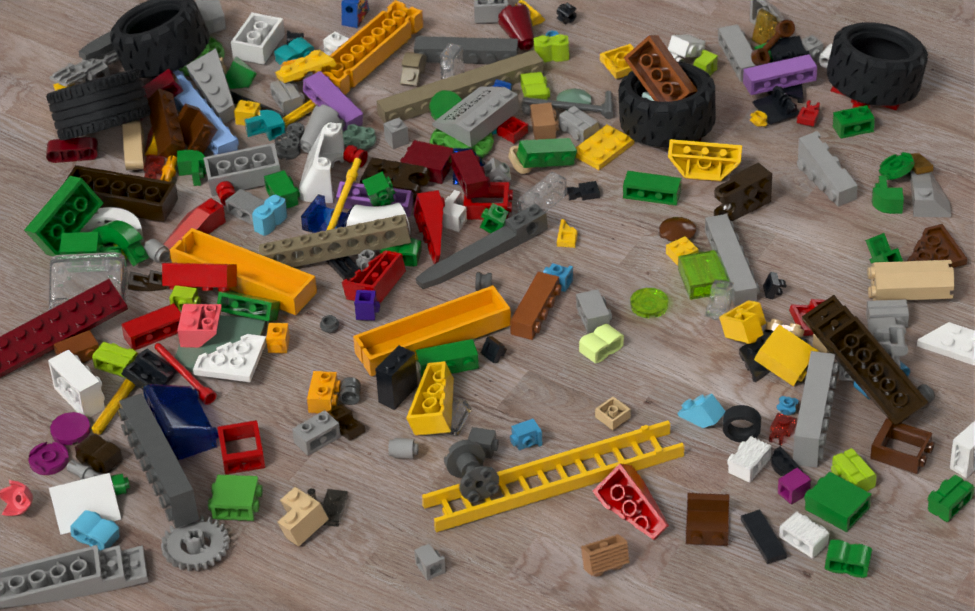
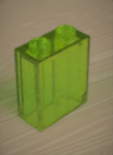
M715 250L678 256V271L690 300L727 294V277Z

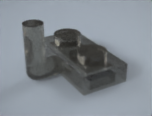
M308 489L307 494L317 501L315 489ZM327 489L324 502H319L329 519L323 525L339 527L348 499V491Z

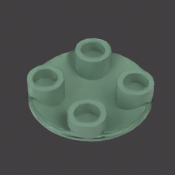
M572 88L560 92L556 101L591 104V96L585 90Z
M355 124L348 125L347 130L343 132L344 146L347 148L349 145H354L358 150L371 148L376 142L375 130L371 127L366 128Z

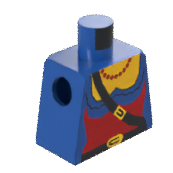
M342 0V26L358 28L369 11L368 0Z

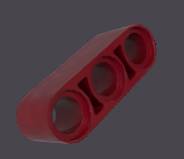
M94 137L50 140L47 143L46 159L51 163L94 160L98 154V141Z

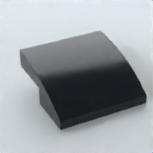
M147 348L136 356L134 362L123 369L121 375L153 396L173 378L177 370Z

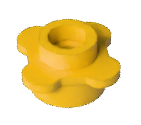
M754 111V113H751L750 116L752 118H750V121L754 125L764 127L767 125V115L764 112Z

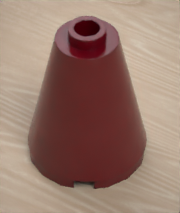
M516 3L517 6L514 7L509 5L499 13L498 24L511 39H518L519 49L530 50L534 46V32L530 10L522 3Z

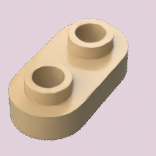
M512 146L508 157L513 167L521 174L529 173L532 168H523L517 157L518 146Z
M771 319V322L766 323L765 330L774 331L780 324L797 337L803 338L804 330L801 329V325L790 323L789 326L782 325L783 321Z

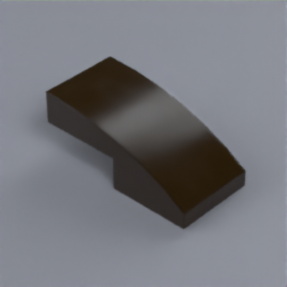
M150 270L149 275L130 272L128 290L159 291L168 287L162 286V272Z
M342 404L327 411L339 423L340 434L349 441L366 432L364 425L354 419L352 411Z

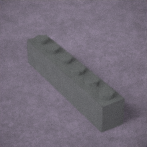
M416 36L414 53L425 54L427 57L426 63L492 64L518 55V39Z

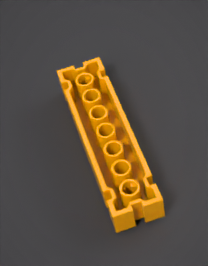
M396 0L387 6V12L384 10L330 55L335 60L337 66L330 67V65L321 67V72L329 77L330 81L346 95L351 87H355L411 38V34H416L423 28L422 10L412 6L406 8V4Z

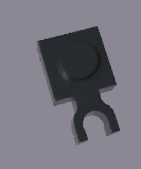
M596 181L579 183L578 187H566L569 200H575L579 197L582 198V201L600 198V191Z

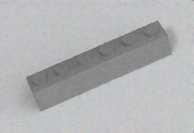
M727 214L706 217L705 233L734 306L741 305L748 300L757 302V294L760 293L759 284L754 281V272L749 269V260L747 257H744V248L742 245H739V236L737 233H734L733 222L729 220Z

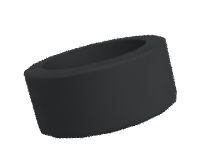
M736 405L727 409L723 415V432L725 436L735 442H746L750 436L757 438L761 433L760 413L747 405ZM747 420L753 425L747 428H739L732 425L731 422Z

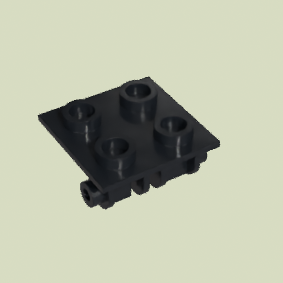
M800 36L780 38L770 49L773 62L810 55L809 51L803 48Z
M775 86L772 95L752 101L758 111H762L767 115L766 121L770 125L797 116L800 112L797 109V105L791 101L787 93H784L781 86Z

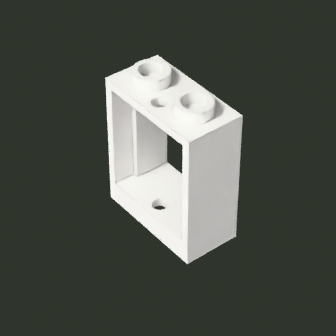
M975 421L953 439L950 469L965 478L975 471Z

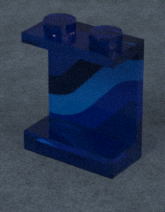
M318 194L301 215L302 230L311 233L327 230L335 209L326 207L325 196ZM355 204L348 213L341 212L335 229L346 227L349 214Z

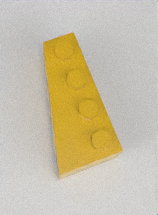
M445 361L428 363L406 417L414 435L451 432L454 378Z

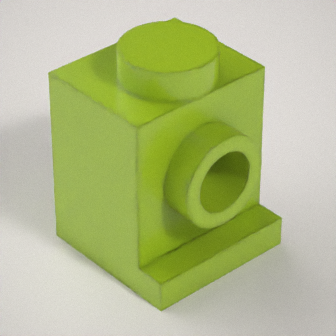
M703 49L701 56L695 59L693 65L712 75L717 70L718 55Z
M175 285L169 297L170 305L174 303L181 311L183 304H200L197 288Z

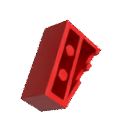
M385 250L368 263L369 266L361 271L359 269L350 280H343L342 286L346 300L355 301L357 290L376 291L377 301L381 303L406 272L402 253Z

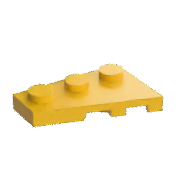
M315 50L310 55L299 58L290 65L281 67L275 74L280 81L287 83L304 77L307 72L315 71L316 73L322 71L321 67L327 65L334 67L337 65L333 58L321 50Z

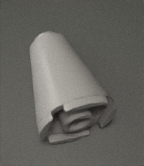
M323 104L320 107L318 105L315 106L300 140V146L304 152H310L322 128L327 123H342V129L344 128L343 118L340 120L337 117L339 114L337 111Z

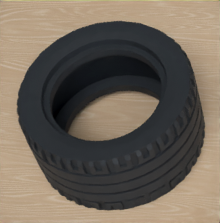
M137 68L47 93L46 98L48 104H50L49 109L52 112V119L55 121V129H58V138L60 140L71 139L149 116L151 109L147 105L149 102L147 96H145V89L142 88L144 85L142 79H140L139 70Z

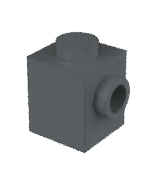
M472 427L468 440L474 443L475 441L478 442L485 452V458L492 459L494 451H497L499 447V439H496V430Z

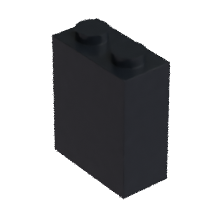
M400 345L375 369L378 402L393 410L418 387L415 352Z

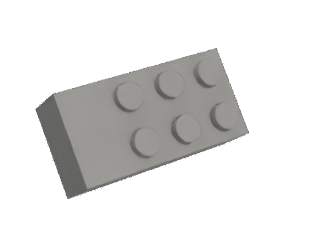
M274 143L204 157L212 196L217 195L216 186L223 181L231 182L235 191L265 185L264 176L281 171Z

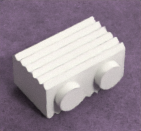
M673 35L668 50L684 58L700 57L701 51L705 50V41L691 35Z
M752 436L746 442L742 441L736 454H731L728 458V473L751 483L753 478L770 460L771 445Z
M795 512L780 525L779 537L812 559L828 546L829 532L823 526H818V524L812 522L805 515L802 516V514Z

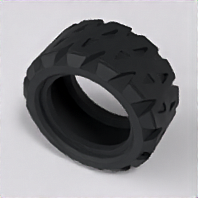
M194 0L145 1L123 14L117 20L110 33L111 43L124 70L137 68L141 78H154L167 69L174 72L183 68L203 52L210 39L209 31Z
M876 22L855 23L843 27L835 34L826 74L833 87L853 100L875 106L899 105L913 100L918 95L928 61V52L920 40L901 28Z
M678 62L698 91L682 100L659 102L642 98L643 92H647V90L633 71L629 72L628 76H625L620 82L618 89L619 117L622 130L626 135H630L631 139L654 147L669 148L670 139L698 141L712 130L716 121L714 80L703 69L688 63Z

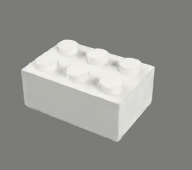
M251 13L231 41L233 58L238 57L243 61L265 64L285 35L283 18Z
M67 350L48 360L54 389L78 413L90 418L105 409V396L101 391L102 382L100 378L94 376L87 365L84 366L77 355H73Z

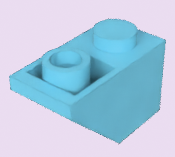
M702 394L695 400H686L681 405L682 409L677 414L679 417L701 428L716 424L726 411L713 394L706 396Z

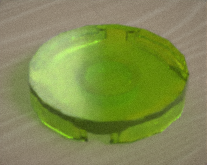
M656 288L639 289L630 298L631 310L637 316L643 318H650V316L659 317L668 309V297L663 291Z

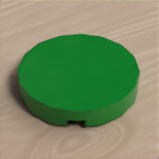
M449 90L437 92L429 104V110L433 119L437 120L462 101L460 96Z
M901 152L899 156L893 154L880 164L879 173L881 176H886L887 180L900 178L913 169L915 165L914 158L910 153Z

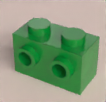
M867 105L833 112V128L840 139L874 132L875 117Z
M383 171L362 180L372 206H387L394 202L393 195L396 193L389 176L385 178Z

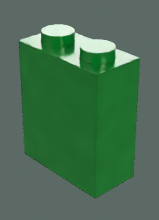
M829 471L818 480L813 489H809L804 497L805 510L847 533L870 509L871 493Z

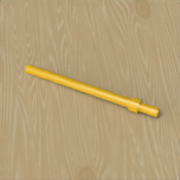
M359 158L354 159L351 169L346 174V182L327 230L335 229L352 184L358 177V169L361 164Z

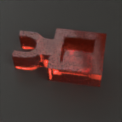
M147 155L143 168L144 173H146L144 177L157 179L156 174L162 175L165 156Z
M777 413L771 425L769 442L772 443L773 439L778 438L779 445L782 446L784 436L790 437L794 430L797 418Z

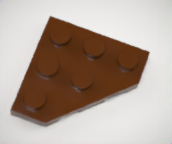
M939 224L924 229L921 239L918 240L912 255L909 256L907 261L951 260L952 264H949V267L955 268L966 265L967 257L944 225Z

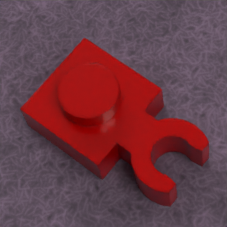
M808 100L806 108L802 107L797 116V123L814 127L819 117L820 102L812 106L811 101Z

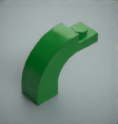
M119 220L110 221L92 231L99 232L105 247L112 243L121 246L122 251L133 267L150 258L140 243L143 237L134 227L126 222Z

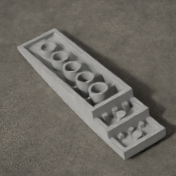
M95 545L0 569V608L76 598L149 582L143 546L122 550L120 545L99 550L98 546Z

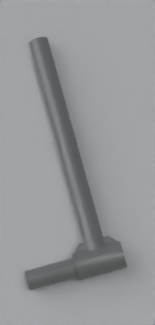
M611 91L605 92V102L602 105L523 97L522 104L525 105L551 103L553 108L569 109L575 106L581 111L600 112L606 119H611L614 116Z

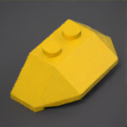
M672 139L669 142L668 158L684 179L721 182L741 164L742 145Z

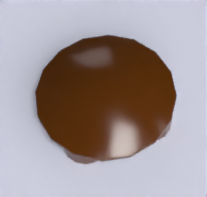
M683 217L668 218L659 226V236L669 241H676L685 236L690 239L696 233L695 224Z

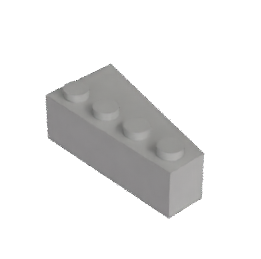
M214 49L186 65L190 77L211 108L214 109L216 115L225 124L235 118L234 110L236 107L217 50Z
M816 131L800 137L797 160L798 168L838 207L856 200L858 185L845 168L841 169L839 159L836 156L832 157L829 153L830 147L826 142H821L819 132Z

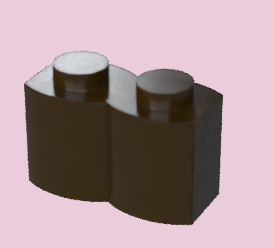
M91 433L75 447L77 460L82 464L91 465L96 472L106 474L122 460L119 447L109 441H105L94 433Z

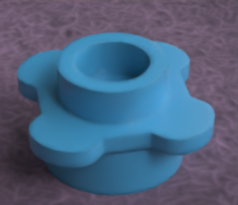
M786 396L779 398L778 411L784 415H792L796 412L795 407L799 403L798 399Z

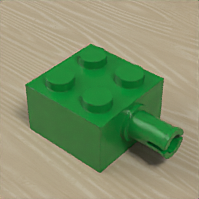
M99 232L62 233L60 254L69 272H97L105 270L106 258H121V246L105 247Z

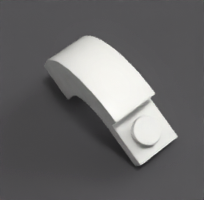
M99 208L98 214H94L83 227L84 232H92L95 228L110 221L119 220L130 224L143 237L138 218L131 212L120 208Z

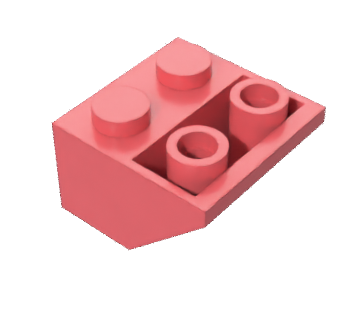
M183 304L178 326L180 347L200 348L217 334L222 309L221 304Z

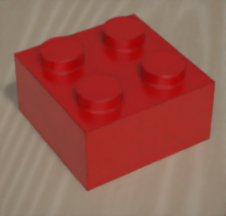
M513 116L497 127V135L512 143H516L528 133V124Z

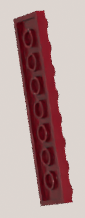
M110 279L99 283L0 336V378L52 351L55 343L89 331L128 310L127 304Z

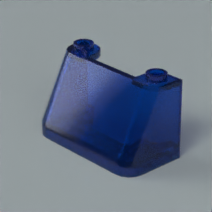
M149 384L142 387L143 396L177 460L217 447L216 439L219 438L217 429L211 426L198 401L199 396L196 389H192L191 386Z

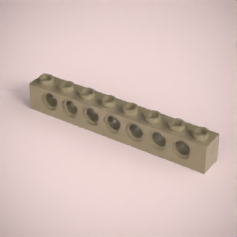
M403 214L298 237L285 238L279 241L259 244V254L288 266L297 267L360 254L363 250L367 249L374 251L411 243L406 215Z

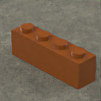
M537 272L510 320L511 335L533 340L535 334L540 332L542 322L547 319L549 309L553 308L556 296H559L562 286L559 285V276Z

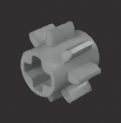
M367 249L358 254L356 262L358 267L361 266V271L369 266L368 263L377 257L375 251Z

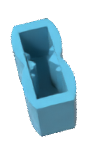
M272 195L265 200L264 205L257 207L253 211L252 218L255 232L266 236L275 229L276 225L285 221L287 210L284 198Z
M85 510L70 526L71 536L83 544H88L90 547L97 545L99 550L110 548L120 537L119 527L115 522L102 519L98 513Z

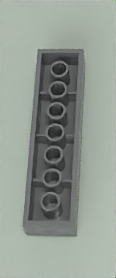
M143 394L120 400L121 409L118 410L120 420L124 422L121 425L123 434L127 436L129 446L133 448L136 459H140L139 463L142 471H146L148 483H153V492L155 496H159L158 500L161 508L166 509L167 520L172 521L175 528L198 521L199 516L193 488Z

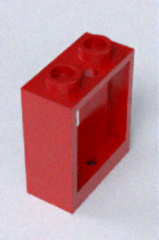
M490 182L488 195L481 196L480 198H503V203L494 204L503 207L508 211V214L512 213V202L510 201H513V190H510L509 182ZM464 194L463 206H466L467 220H483L481 215L484 209H489L492 203H473V198L467 199Z
M257 420L217 427L225 475L265 468ZM255 437L256 450L227 454L225 442Z

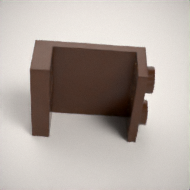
M185 103L178 115L184 143L188 146L187 150H196L204 154L216 134L217 128L199 107Z
M688 493L686 544L728 546L730 494Z

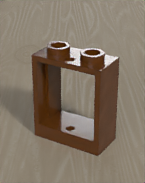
M886 418L872 443L870 459L917 474L920 467L925 466L927 454H931L933 451V433L903 423L895 426ZM890 438L920 447L921 449L917 457L887 448L886 446Z

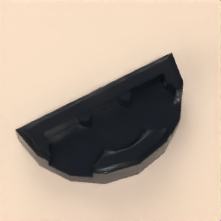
M781 446L774 450L771 457V466L777 474L784 476L796 468L803 472Z

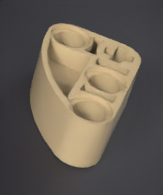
M132 121L123 124L126 171L144 169L145 140L141 121Z

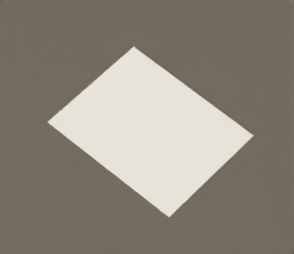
M110 473L49 488L60 535L71 532L70 526L85 510L96 512L102 519L108 521L121 520Z

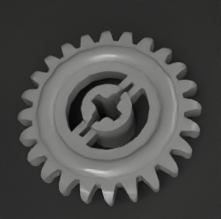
M201 515L199 522L195 521L177 529L170 525L171 533L167 530L165 531V537H162L161 544L163 556L166 557L167 562L172 563V566H179L181 570L187 568L188 571H191L195 568L196 571H199L200 567L207 569L208 565L214 566L215 561L219 562L222 560L221 556H225L227 554L226 550L230 547V537L224 524H221L219 527L218 519L212 524L210 516L208 521L204 522V517ZM204 536L211 541L209 547L205 545ZM182 543L186 544L187 551L189 553H186L181 549Z

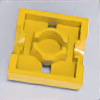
M628 44L600 53V61L615 79L627 76L632 71L624 57L634 47Z

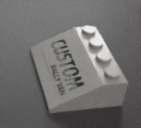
M480 86L434 121L432 126L472 148L519 111L518 94L506 87Z

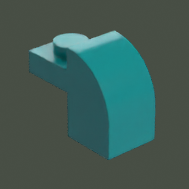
M261 110L259 111V116L244 119L248 137L265 133L268 140L271 141L275 140L279 135L286 133L284 121L281 115L275 111Z

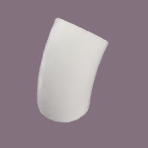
M400 203L387 206H363L357 204L352 208L346 226L396 215H406ZM406 216V219H407V222H408V226H409V230H410L409 221H408V218H407V216Z

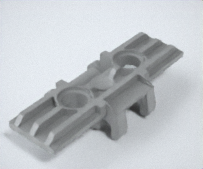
M114 49L102 56L87 61L82 59V62L76 65L69 63L67 67L50 76V80L69 87L76 82L83 83L94 80L96 76L98 77L102 73L103 77L110 75L108 65L118 61V55Z
M895 317L867 319L869 332L901 369L899 356H904L908 353L904 336L906 333L905 326L896 325Z

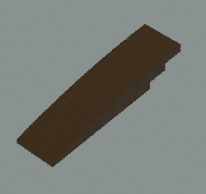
M835 295L802 316V320L831 354H835V359L895 426L929 404L859 318L854 316L845 305L843 306Z

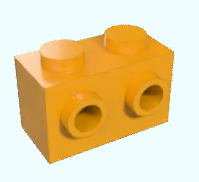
M313 371L307 396L309 413H321L324 410L329 411L334 406H337V392L341 390V381L337 379V372Z

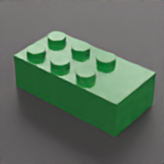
M69 176L24 231L46 255L58 258L61 255L62 233L80 232L103 205V201L82 178Z

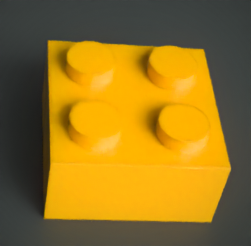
M686 236L666 244V254L678 266L698 258L699 249Z

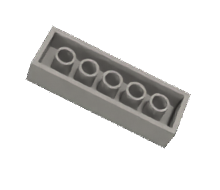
M811 351L794 436L793 460L797 465L817 468L818 461L823 460L824 448L821 446L826 444L827 433H824V431H828L829 419H826V417L831 416L832 405L829 402L833 403L834 391L832 388L836 389L837 377L833 376L834 374L837 375L838 363L835 362V354Z

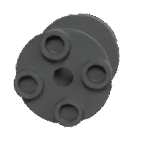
M461 440L454 443L448 449L449 453L447 457H444L445 467L451 475L462 478L459 489L465 499H468L470 503H477L498 492L499 476L493 468L483 466L485 452L478 442Z

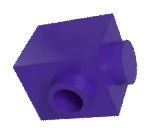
M356 291L354 302L356 320H375L376 313L380 312V301L376 299V291Z

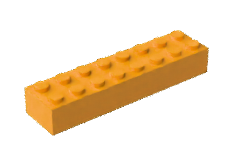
M193 228L182 237V241L179 240L170 249L172 263L237 264V287H230V290L280 301L279 309L293 315H297L317 293L314 275Z
M492 285L354 335L355 354L372 377L376 375L375 369L398 345L415 352L416 360V350L475 339L510 326L511 309Z

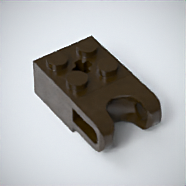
M371 157L360 178V184H363L362 180L383 171L385 178L389 176L393 188L412 191L415 194L413 195V203H415L417 193H422L420 186L426 185L429 182L431 173L424 166Z
M758 162L730 176L729 181L717 186L714 190V197L721 202V205L714 209V216L728 213L729 220L734 221L770 203L773 174Z

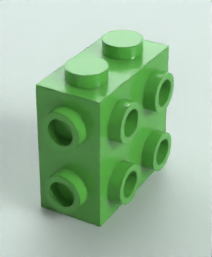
M217 475L216 483H212L213 496L208 501V510L212 511L213 519L254 521L255 512H259L258 498L262 497L263 486L259 485L258 476Z

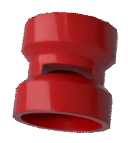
M354 145L347 146L343 153L344 161L352 163L355 158H359L361 160L360 167H363L367 162L368 152L363 149L358 150Z
M223 181L216 186L219 200L222 205L226 206L225 200L236 193L234 186L229 181Z

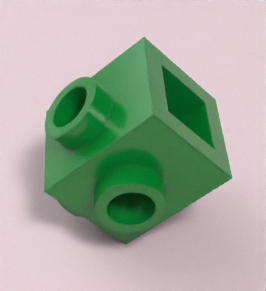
M492 203L489 209H484L481 215L483 220L479 228L491 234L506 226L505 220L508 211Z

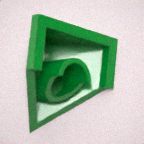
M235 57L225 76L230 89L250 88L257 73L240 58Z

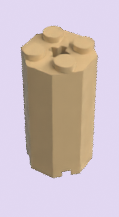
M952 261L872 263V266L867 268L868 279H871V287H868V297L873 298V301L953 299V294L949 295L950 291L954 290L953 267H949Z

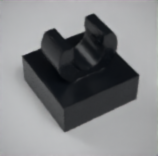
M770 272L763 284L765 297L773 299L775 295H782L783 291L780 287L786 288L787 285L785 280L778 279L777 273Z
M487 336L481 354L492 363H498L500 357L505 355L507 348L493 336Z

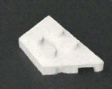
M948 322L917 340V347L975 366L974 330Z

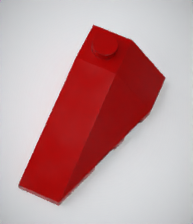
M439 190L417 193L413 212L420 233L423 232V241L428 243V252L434 264L438 263L440 259L443 208L445 207L444 197L440 196Z
M620 463L592 491L605 508L613 511L620 518L628 521L636 529L653 540L669 526L645 482L632 465Z

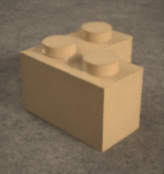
M296 487L280 500L287 514L278 521V524L285 537L298 547L329 520L322 505Z

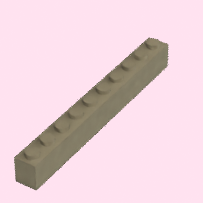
M535 50L377 100L378 116L384 123L396 118H400L403 121L430 112V100L437 92L442 90L452 91L463 100L480 86L493 87L496 79L514 85L520 83V74L542 72V75H544L543 60Z

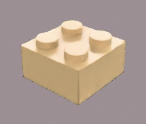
M611 397L595 409V418L614 430L631 418V409L615 397Z

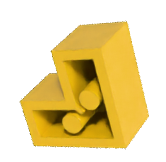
M748 300L719 317L725 338L751 344L756 342L757 338L764 335L761 326L766 324V320L759 302Z

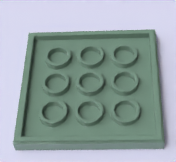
M220 315L215 336L200 348L180 347L179 345L175 358L189 372H193L199 355L204 353L207 355L217 351V347L228 342L233 344L241 340L240 337L246 334L262 336L266 327V321L255 318Z

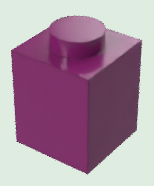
M798 468L778 479V494L791 505L804 498L806 492L811 489L810 477Z

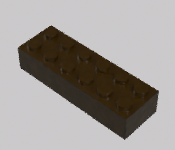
M75 165L69 176L82 178L103 201V205L100 208L113 207L124 209L134 214L137 218L165 222L178 201L175 182Z

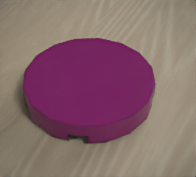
M76 412L64 413L55 418L50 425L53 440L63 445H73L77 441L80 443L89 436L91 431L88 418Z
M47 442L41 443L30 451L29 466L33 472L39 475L56 474L67 466L69 462L68 450L63 444L58 442H52V444H47Z

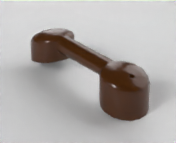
M786 19L777 23L775 34L763 48L752 51L751 60L753 64L759 66L769 63L770 55L768 51L780 38L790 37L795 32V25L791 20Z

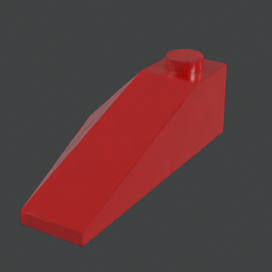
M212 198L201 203L185 215L163 245L170 251L179 240L182 241V237L191 228L210 234L226 222L224 206Z

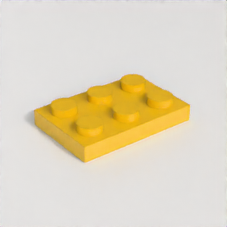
M607 124L575 147L577 150L575 158L600 170L634 145V140Z

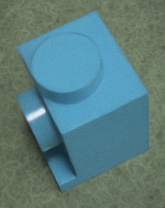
M552 263L550 267H545L543 273L559 276V285L562 286L561 291L566 292L573 282V266L569 265L567 268Z
M534 419L511 426L512 435H510V441L518 450L536 444L542 446V431Z

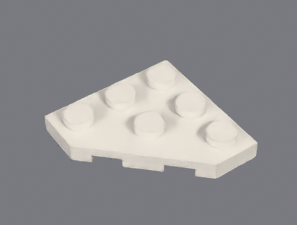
M246 334L240 337L241 340L233 344L228 342L217 347V351L207 355L204 353L199 355L193 368L194 375L251 382L266 345V336Z

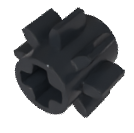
M568 2L561 4L557 8L556 13L559 16L556 19L565 25L572 23L577 17L576 12H574L577 8Z

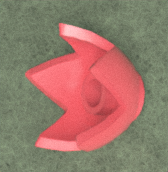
M9 480L11 486L0 490V499L7 503L2 515L20 516L30 508L33 495L30 489L23 483Z

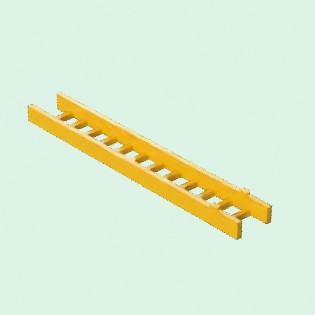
M669 420L651 426L644 425L638 430L497 472L499 476L498 486L504 495L502 498L491 500L488 497L484 499L485 503L472 506L469 500L465 499L460 493V484L423 494L422 506L426 509L442 504L444 515L434 518V529L436 532L602 482L620 463L632 465L638 471L683 457L684 444L678 443L661 448L656 438L670 434ZM650 441L654 451L643 454L638 444ZM631 446L636 457L624 460L619 450ZM613 452L618 462L605 465L600 455ZM594 457L599 468L587 471L581 461ZM575 463L580 474L568 477L563 467ZM556 469L561 480L549 483L544 472ZM537 475L542 485L530 489L524 478ZM519 481L523 491L511 495L505 484ZM461 498L466 509L452 512L448 502Z

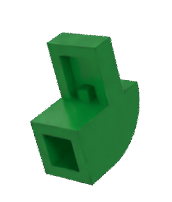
M196 150L177 151L179 176L192 175L193 185L201 186V178H204V174H207L204 162L205 155Z
M879 176L878 183H875V188L872 189V205L883 213L902 214L904 203L903 188H887L886 176Z
M885 233L865 240L872 256L869 259L871 264L877 262H903L899 249L891 250Z

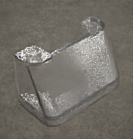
M118 252L53 256L50 260L49 310L107 279H110L127 304L129 275L125 256Z

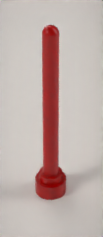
M155 344V349L199 392V399L205 405L215 401L217 394L212 388L204 387L162 344Z

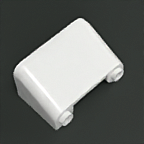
M327 123L317 137L307 156L298 189L300 200L305 202L333 203L334 192L332 191L330 170L334 167L336 161L344 162L342 123Z

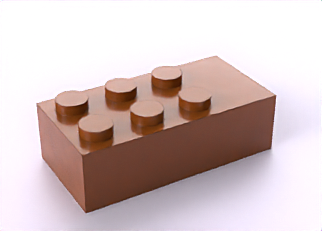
M649 35L624 57L654 101L670 102L682 100L698 91L658 35Z

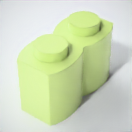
M604 324L597 327L594 333L584 335L580 339L579 352L592 362L599 363L606 359L609 354H614L623 347L624 335L609 324Z

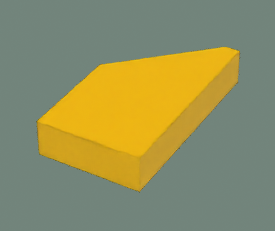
M561 219L557 247L575 248L578 231L566 224L564 219Z

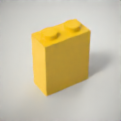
M779 324L760 348L754 360L794 386L798 380L802 382L807 375L805 370L808 368L811 351L818 352V350Z

